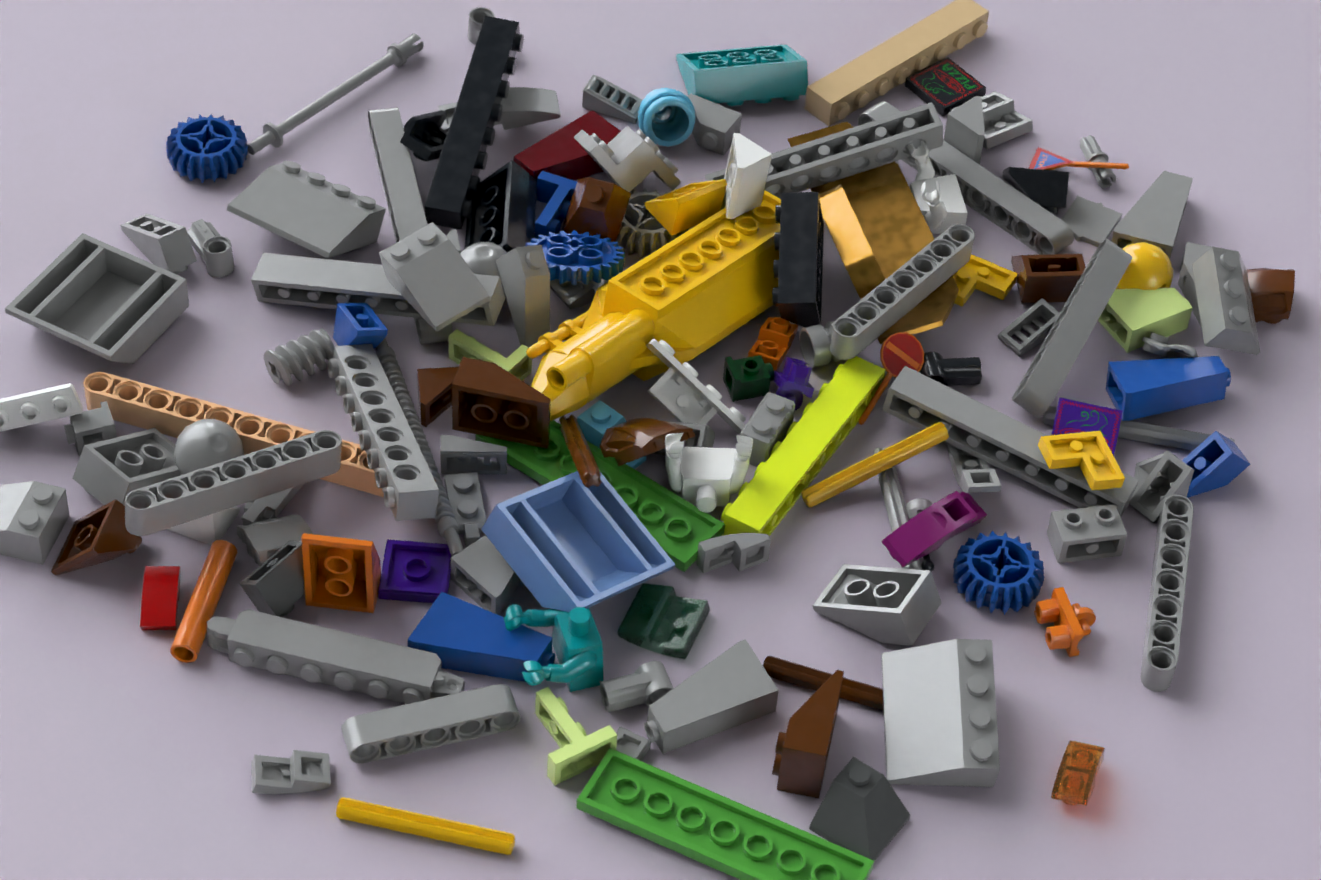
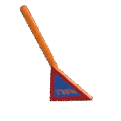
M1040 147L1037 148L1029 165V169L1053 170L1065 166L1107 169L1129 168L1127 163L1071 161Z

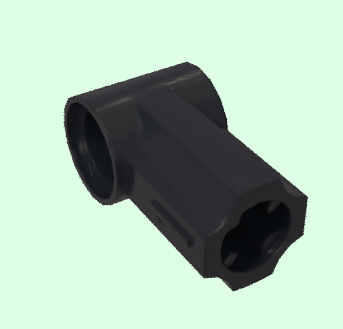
M937 352L924 353V363L919 373L946 386L980 384L982 378L979 357L943 359L941 354Z

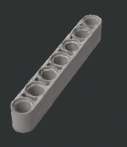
M964 224L950 226L840 316L833 326L830 343L831 354L843 360L854 358L967 264L970 260L975 238L973 229Z
M1107 238L1099 245L1012 397V401L1038 419L1047 411L1133 256Z
M322 430L136 489L125 497V527L130 534L136 536L150 535L338 472L341 466L342 438L334 431Z
M1171 495L1165 499L1157 526L1140 675L1142 684L1154 692L1165 691L1170 687L1178 662L1194 509L1192 502L1182 495Z

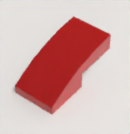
M145 566L141 601V630H177L180 566Z

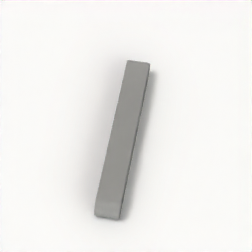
M881 101L859 115L858 125L897 114L901 111L891 104ZM944 140L943 146L929 150L928 156L935 170L934 178L956 174L965 204L1038 254H1058L1073 243L1074 234L1067 223ZM910 156L901 159L918 171L915 158Z

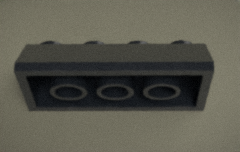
M513 160L481 181L477 195L472 194L471 201L473 202L470 219H467L465 249L474 243L490 242L501 246L508 253L516 247L526 246V243H530L531 238H534L537 180Z
M819 192L781 193V205H776L775 207L776 224H780V232H775L774 235L775 251H779V260H774L773 262L774 278H778V287H773L772 290L773 306H778L782 319L802 327L821 325L824 219Z

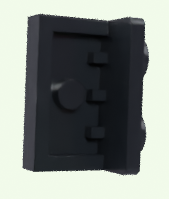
M440 110L410 118L404 126V135L400 142L412 150L413 155L419 160L428 162L439 159L448 133L441 128L447 113Z

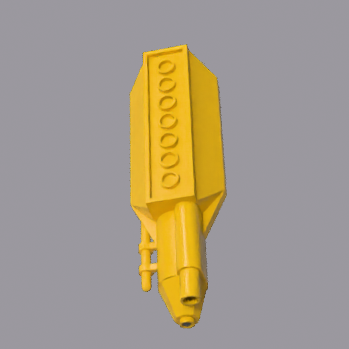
M764 190L760 206L734 219H727L726 208L720 210L608 280L607 283L597 288L589 310L573 320L567 319L562 322L556 331L552 333L546 332L540 336L538 342L530 346L526 353L531 359L547 353L541 359L531 387L551 399L550 421L580 409L631 374L646 381L666 372L669 368L646 347L653 338L658 342L661 339L667 342L675 351L673 356L683 364L694 359L773 305V287H778V278H774L773 262L774 260H779V251H775L774 235L775 232H780V224H776L775 207L776 205H781V199Z

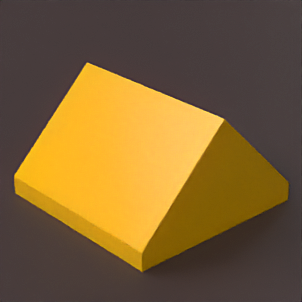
M726 179L690 183L644 202V204L655 219L671 235H674L700 224L721 210L727 187Z

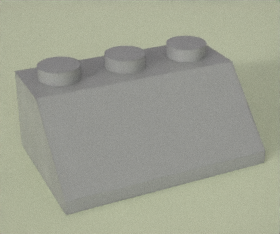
M1212 246L1192 264L1204 346L1257 355L1260 353L1245 265L1239 251Z

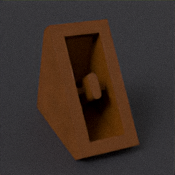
M458 367L417 369L420 421L424 427H427L452 406V383Z

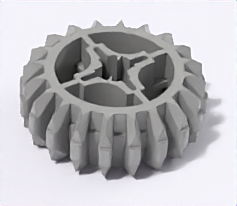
M645 188L639 193L635 190L631 192V197L616 242L619 243L618 247L626 249L628 255L637 253L640 258L643 255H650L689 230L686 229L671 235L646 209L644 202L663 195L658 193L657 189L654 192H648Z

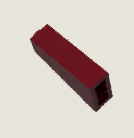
M591 110L513 156V161L536 180L540 173L545 171L575 181L604 171L574 139V136L583 129L589 136L595 133L608 144L621 131Z

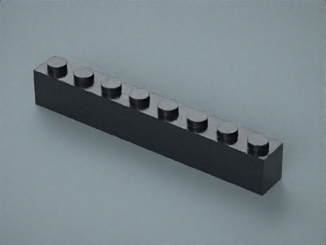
M489 16L484 17L424 205L428 224L433 222L438 226L462 230L464 220L470 219L473 202L471 201L472 194L477 195L480 186V177L478 175L480 170H485L488 159L486 149L487 146H492L494 142V123L500 122L502 115L501 101L502 98L506 99L509 93L510 82L508 78L509 75H514L516 70L517 58H515L516 52H521L523 48L524 35L520 34L519 22Z

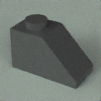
M288 541L239 583L259 612L284 617L294 609V603L303 596L302 541Z

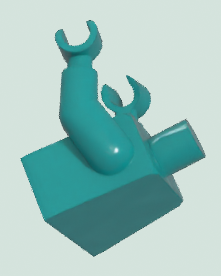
M512 604L507 608L506 615L504 616L507 631L515 630L521 624H526L528 627H553L552 645L559 664L541 666L539 662L533 660L523 662L524 668L528 672L521 673L529 685H538L545 679L548 682L567 683L569 692L600 686V682L604 681L603 644L589 608L575 607L570 612L556 609H528L526 612H522V608L518 604Z

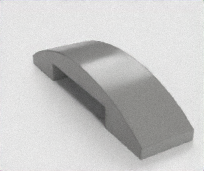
M946 442L955 479L963 492H1001V484L995 469H989L986 461Z

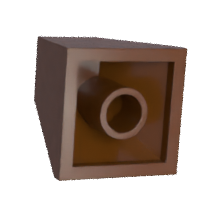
M591 177L578 179L561 231H565L567 234H571L573 230L577 231L578 234L589 232V236L600 234L601 239L611 238V242H616L631 193L615 183Z
M115 499L76 520L51 572L57 576L111 561L126 553H133L140 546L142 537L130 534L125 527V506Z

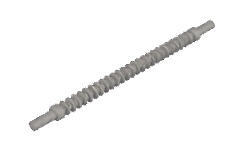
M385 338L376 347V354L438 486L439 495L435 523L437 524L440 536L446 540L451 556H454L463 550L458 536L459 525L450 506V501L447 499L445 487L440 479L438 468L435 466L433 455L428 446L419 417L416 414L412 398L407 390V385L400 371L395 352L388 346Z

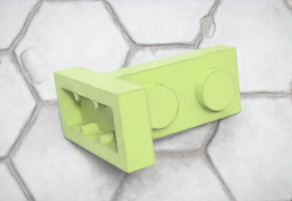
M458 329L449 335V359L459 365L462 357L492 362L522 381L532 373V359L527 356L526 351L528 347L523 344L505 358L499 352L493 351L472 336H468Z
M549 687L536 692L535 714L560 747V749L548 754L547 776L554 786L599 765L609 748L616 750L617 734L610 725L586 735L583 726L579 722L575 723L568 714L567 706L562 698H556Z

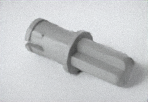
M1089 135L1081 138L1080 148L1086 158V162L1108 163V155L1101 151L1095 137ZM1088 168L1092 170L1098 185L1102 188L1112 185V182L1116 181V175L1112 169Z

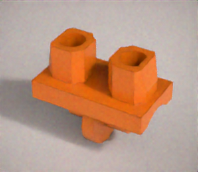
M1064 587L1054 588L1051 599L1036 602L1034 610L1038 624L1050 622L1055 624V626L1047 627L1045 632L1049 650L1065 648L1069 657L1079 656L1080 651L1077 645L1084 636L1091 633L1090 627L1096 620L1093 610L1088 607L1081 608L1078 603L1071 605Z

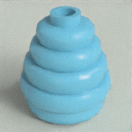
M671 88L655 89L648 93L641 102L638 112L639 128L655 144L666 147L679 145L687 140L693 132L696 119L695 108L689 97L682 92Z

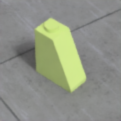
M1158 288L1156 290L1115 289L1098 321L1128 353L1143 347L1145 343L1142 341L1143 336L1150 338L1152 332L1168 337L1186 330L1193 307L1175 288Z

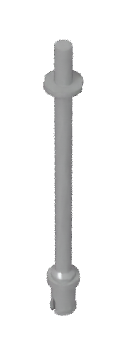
M414 33L399 44L393 43L387 48V55L277 126L272 123H266L263 126V135L246 145L248 152L254 155L269 144L279 148L283 145V135L391 65L402 66L405 64L407 58L424 48L423 41L417 45L414 44L421 39L420 36Z

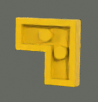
M971 254L968 263L952 275L959 288L954 304L963 307L975 289L1004 300L1015 285L1018 273Z
M1101 431L1040 437L1038 447L1049 469L1079 466L1091 490L1122 487L1125 477Z

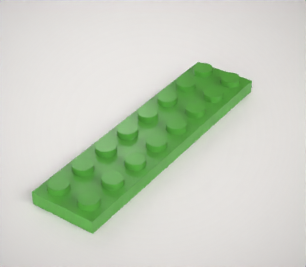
M554 420L550 421L548 449L476 435V441L507 447V463L542 485L578 471L561 433V424ZM587 441L600 472L676 564V568L685 572L697 560L699 542L719 537L724 533L725 524L708 513L699 511L695 505L629 465L618 466L615 457L604 458L601 449Z
M612 748L608 749L577 799L576 809L740 880H867L874 865V860Z

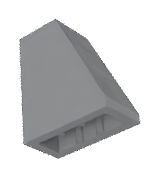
M486 535L451 557V580L483 609L501 616L521 583V579Z

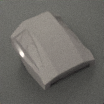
M289 515L249 525L237 526L239 539H242V542L247 545L249 556L254 558L255 563L259 566L288 541H302L303 533L313 534L308 524L300 515Z

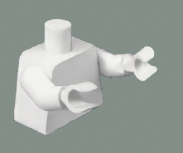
M921 141V145L917 149L914 148L913 144H909L907 146L908 151L915 158V164L918 169L915 181L910 184V190L931 233L942 234L954 224L966 225L968 212L956 174L934 178L935 170L928 156L929 149L925 142Z
M683 433L667 434L665 436V466L672 490L678 492L681 498L693 505H697L698 510L704 513L713 511L716 506H726L730 501L731 494L739 492L749 468L753 438L736 435V448L683 447L684 441L680 442Z

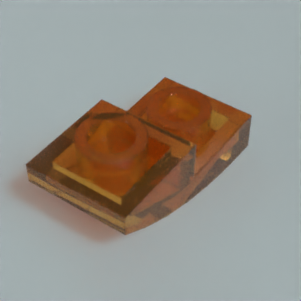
M1070 740L1058 769L1051 798L1062 800L1068 805L1087 806L1094 791L1096 775L1103 762L1105 747Z

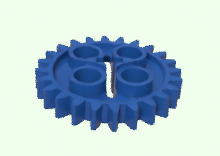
M575 230L571 234H567L565 231H560V234L549 232L548 236L540 234L538 239L531 238L530 243H526V246L542 245L550 272V281L558 279L559 284H563L566 281H570L572 285H576L577 282H583L585 285H588L589 281L601 283V279L610 280L611 276L615 277L619 272H623L625 263L623 247H618V242H611V238L601 239L600 234L589 236V232L578 234Z

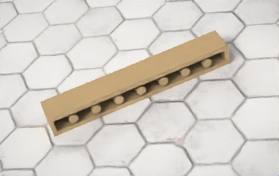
M973 0L953 1L807 86L804 109L827 126L843 120L847 115L859 108L865 107L877 97L883 96L899 84L905 83L907 77L945 59L946 56L958 49H962L976 38L982 37L988 28L989 11Z

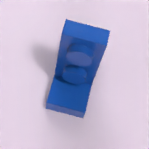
M545 171L540 173L537 178V201L547 203V205L535 222V239H538L540 234L548 236L549 232L559 234L561 224L566 217L577 184L576 181Z

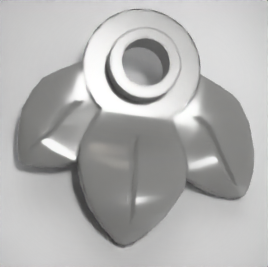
M1153 332L1150 338L1143 336L1142 341L1145 342L1143 350L1163 357L1167 356L1168 351L1187 354L1190 357H1199L1196 354V349L1193 347L1178 344L1169 345L1168 341L1170 338Z

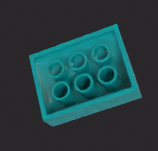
M787 44L676 54V60L688 95L692 93L714 103L726 102L729 106L743 105L744 101L754 100L755 103H769L772 101V98L779 97L786 101H794L800 99L801 95H806L808 86L807 60Z

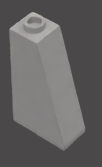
M1163 171L1116 225L1111 242L1121 249L1129 244L1145 242L1160 247L1170 259L1193 178Z
M745 639L736 643L648 706V718L644 724L645 732L648 739L652 743L656 742L660 751L664 754L776 712L779 690Z

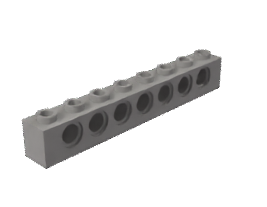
M931 102L772 153L764 190L781 198V193L802 192L910 157L911 154L907 148L909 144H913L915 149L920 147L921 141L925 142L929 150L943 146V124ZM726 169L705 175V180L724 179ZM725 198L723 199L721 210L725 208Z
M372 344L334 346L333 359L328 361L329 377L334 378L336 393L343 398L344 411L346 414L349 413L351 417L353 432H357L359 435L361 450L366 451L368 467L375 472L376 485L383 490L386 508L391 509L396 521L436 518L439 495L438 486Z

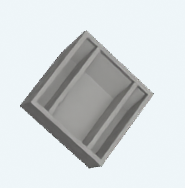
M82 233L5 308V313L107 360L134 364L189 307L187 279Z

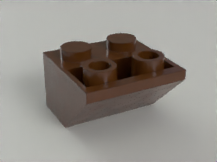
M1082 254L1012 256L1011 258L1013 271L1018 273L1016 283L1021 303H1036L1041 298L1048 303L1067 302L1086 268Z

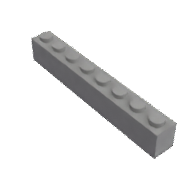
M263 253L251 278L257 299L261 302L337 309V303H368L376 314L424 319L387 280L383 265ZM474 274L488 293L490 301L454 322L495 326L505 300L500 276Z
M907 366L902 369L889 387L883 411L921 430L937 422H942L949 434V438L945 442L1079 508L1115 504L1121 517L1132 499L1139 482L1138 479L1122 472L1125 477L1122 487L1091 490L1079 466L1057 469L1048 468L1038 447L1040 437L1048 435Z

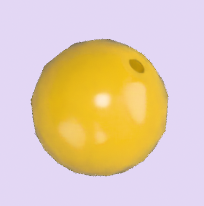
M1139 242L1129 244L1123 248L1124 251L1133 257L1116 289L1156 290L1158 288H1170L1173 279V267L1168 255L1160 247Z

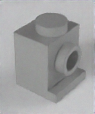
M107 401L100 403L101 408L69 416L70 424L64 425L68 444L75 443L79 456L84 445L116 438L115 423Z

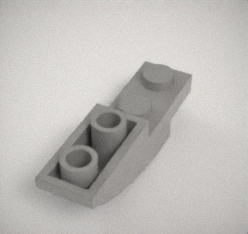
M509 87L507 98H502L501 101L502 115L500 122H495L494 125L502 124L503 129L508 130L561 118L556 91L530 87ZM457 102L438 106L439 111L443 110L447 113L442 125V129L446 132L449 130Z

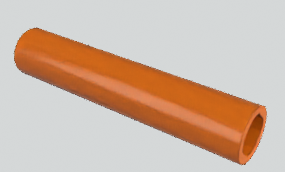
M216 540L212 543L170 648L171 655L181 662L190 663L196 661L207 634V621L215 613L238 553L237 548L228 541Z

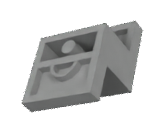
M626 126L608 144L595 133L589 136L583 129L574 136V139L610 179L628 192H631L651 172L672 190L681 183L675 176L678 169L667 157L665 158L659 152L660 149L648 136L646 137L640 129L634 132Z

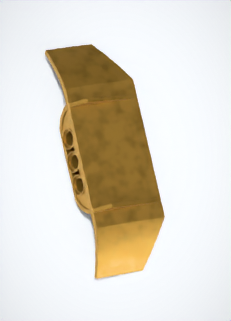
M844 122L788 138L787 140L790 146L794 147L853 128V126L849 122ZM896 162L811 188V192H819L824 222L860 300L934 240L927 222ZM953 276L879 336V343L883 344L888 336L897 332H907L914 335L943 326L952 310L959 291Z

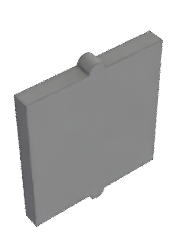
M1077 196L1061 220L1070 226L1076 241L1082 240L1099 247L1110 236L1122 218V213L1104 207L1102 203H1094Z

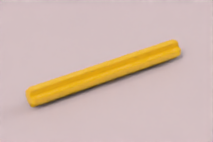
M937 422L804 489L801 492L802 499L809 508H812L949 438L948 430L942 422Z
M341 797L336 807V817L339 819L510 855L515 846V835L513 833Z

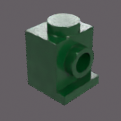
M761 355L733 360L731 356L725 357L723 381L732 402L765 396L769 392L770 382L774 381V370L770 362L764 363Z

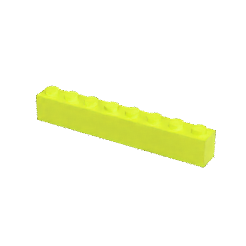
M858 356L848 359L845 364L840 363L833 379L829 384L825 382L822 385L817 399L813 403L809 402L806 405L801 419L798 422L794 421L790 425L785 439L782 442L778 441L774 445L769 459L766 462L762 461L758 465L753 479L749 483L745 482L742 485L733 504L728 503L721 514V521L725 524L722 536L739 533H762L769 536L800 498L801 492L811 484L857 425L860 417L885 378L886 369Z

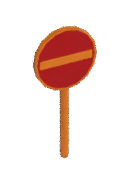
M897 332L888 336L883 342L880 349V360L887 374L858 421L860 425L865 423L892 377L896 378L905 366L917 372L921 370L924 363V350L915 336L907 332Z

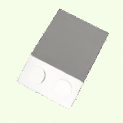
M433 222L379 252L387 280L436 332L490 301L488 293L451 240Z
M156 428L84 445L73 479L102 504L106 505L117 499L125 506V497L128 493L182 474L175 463L174 450L176 445Z
M36 481L0 485L1 555L44 564L70 516L66 488Z
M843 564L812 606L815 612L881 643L912 646L942 602L932 573L929 570Z

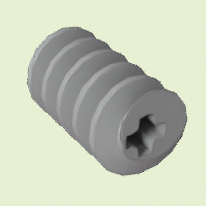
M320 328V331L312 330L308 336L301 335L297 341H288L286 346L278 345L275 351L267 350L264 353L267 371L275 383L278 384L279 380L282 379L289 386L292 384L291 374L300 381L303 380V369H305L308 375H314V364L320 370H325V359L328 361L333 359L334 344L323 328Z

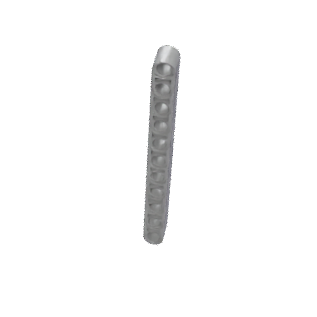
M399 108L368 110L370 134L397 243L427 226L426 216L409 148L400 142L404 135V128ZM414 318L420 344L449 341V335L453 333L452 323L436 332L425 319Z

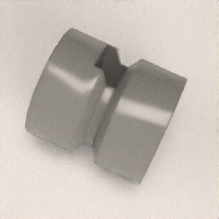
M835 321L826 323L825 327L818 324L801 329L799 335L802 356L809 367L814 368L827 365L831 359L834 362L844 361L835 357L830 351Z

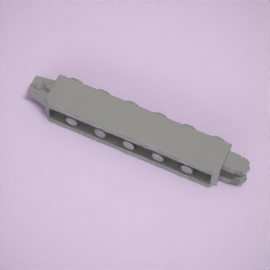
M250 609L240 612L237 619L212 616L207 621V633H210L208 635V643L211 649H218L220 652L228 653L229 661L241 666L256 667L278 675L285 674L302 678L308 682L327 684L338 687L341 690H352L378 699L385 698L405 704L464 691V678L442 671L441 660L436 653Z

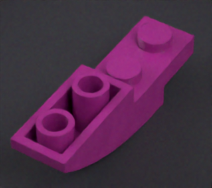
M955 491L908 520L881 542L889 550L892 558L898 561L902 567H905L937 550L946 540L979 524L987 514L969 493H958V491Z

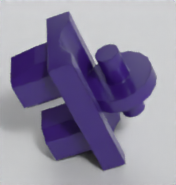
M787 357L783 372H774V382L779 387L776 395L794 401V411H796L803 403V394L810 398L813 396L814 388L808 382L812 368L806 366L807 363L805 361Z

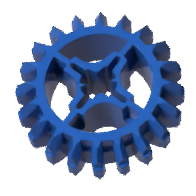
M199 114L197 119L188 117L186 123L178 122L177 128L171 129V134L167 137L166 142L167 159H169L173 171H178L180 177L188 176L190 181L198 178L203 183L206 179H212L214 182L219 177L227 179L228 174H236L238 168H243V164L247 160V138L241 126L235 125L234 120L226 121L224 116L214 118L212 114L209 117H202Z
M992 530L988 537L979 533L976 539L968 538L965 545H961L953 563L954 583L957 584L958 593L965 594L966 602L976 601L977 609L986 606L989 608L990 613L995 609H1000L1005 615L1009 608L1018 613L1022 606L1029 607L1032 600L1036 599L1040 594L1041 586H1043L1045 578L1043 576L1044 566L1043 561L1040 560L1039 551H1031V542L1022 544L1019 536L1014 539L1009 538L1007 532L1002 536H997Z

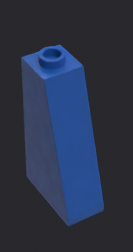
M1219 356L1108 362L1106 391L1115 408L1123 411L1122 421H1130L1225 399L1226 387L1230 386L1231 374L1229 368L1225 367Z
M442 591L407 639L408 647L436 653L441 660V668L522 682L526 681L521 672H528L525 670L523 662L533 660L539 662L541 666H548V664H553L555 660V654L552 653V637L524 625H520L515 630L507 631L504 617Z

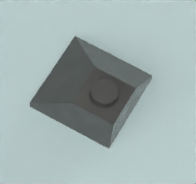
M853 757L833 780L810 823L809 829L829 842L875 861L909 820L910 814L886 777Z

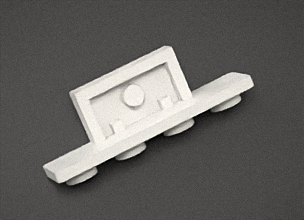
M653 338L646 345L669 368L647 391L679 422L706 425L717 413L738 434L742 432L745 427L743 422L746 420L743 414L733 406L730 409L727 408L720 401L722 395L710 384L705 387L697 379L699 374L687 362L681 364L673 356L675 351L667 342L662 339L658 342Z
M69 383L0 399V432L81 414L83 406L73 384Z

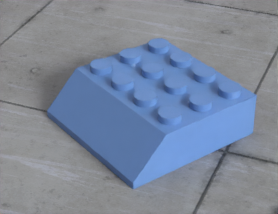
M578 471L498 503L481 529L542 607L570 612L575 607L587 609L672 570L676 565L602 473L599 477L602 483L598 487L592 485L590 488L585 487Z

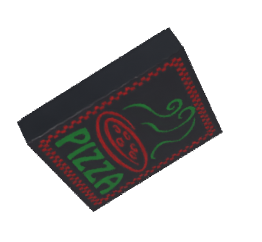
M949 57L907 77L905 81V86L927 104L932 102L936 111L942 116L951 112L950 109L964 104L975 96H984L986 92V87Z

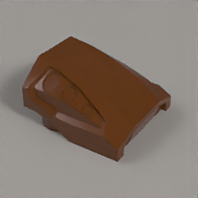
M1246 269L1255 322L1265 321L1270 324H1276L1281 322L1282 319H1289L1294 295L1295 270Z
M637 418L607 428L599 446L604 458L615 457L617 465L621 466L665 449V436L667 434L683 433L680 442L694 437L695 434L693 429L687 426L653 418Z

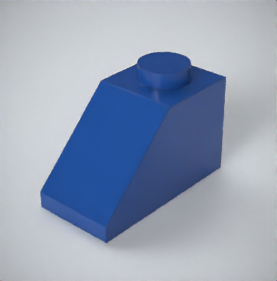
M337 303L333 339L338 346L372 344L375 349L386 338L388 329L368 303Z
M1218 431L1213 432L1182 460L1194 469L1187 498L1227 486L1250 465V462L1237 445Z

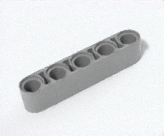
M495 684L356 715L347 719L342 724L341 730L351 761L354 763H368L504 732L514 728L521 718L510 687L504 684Z

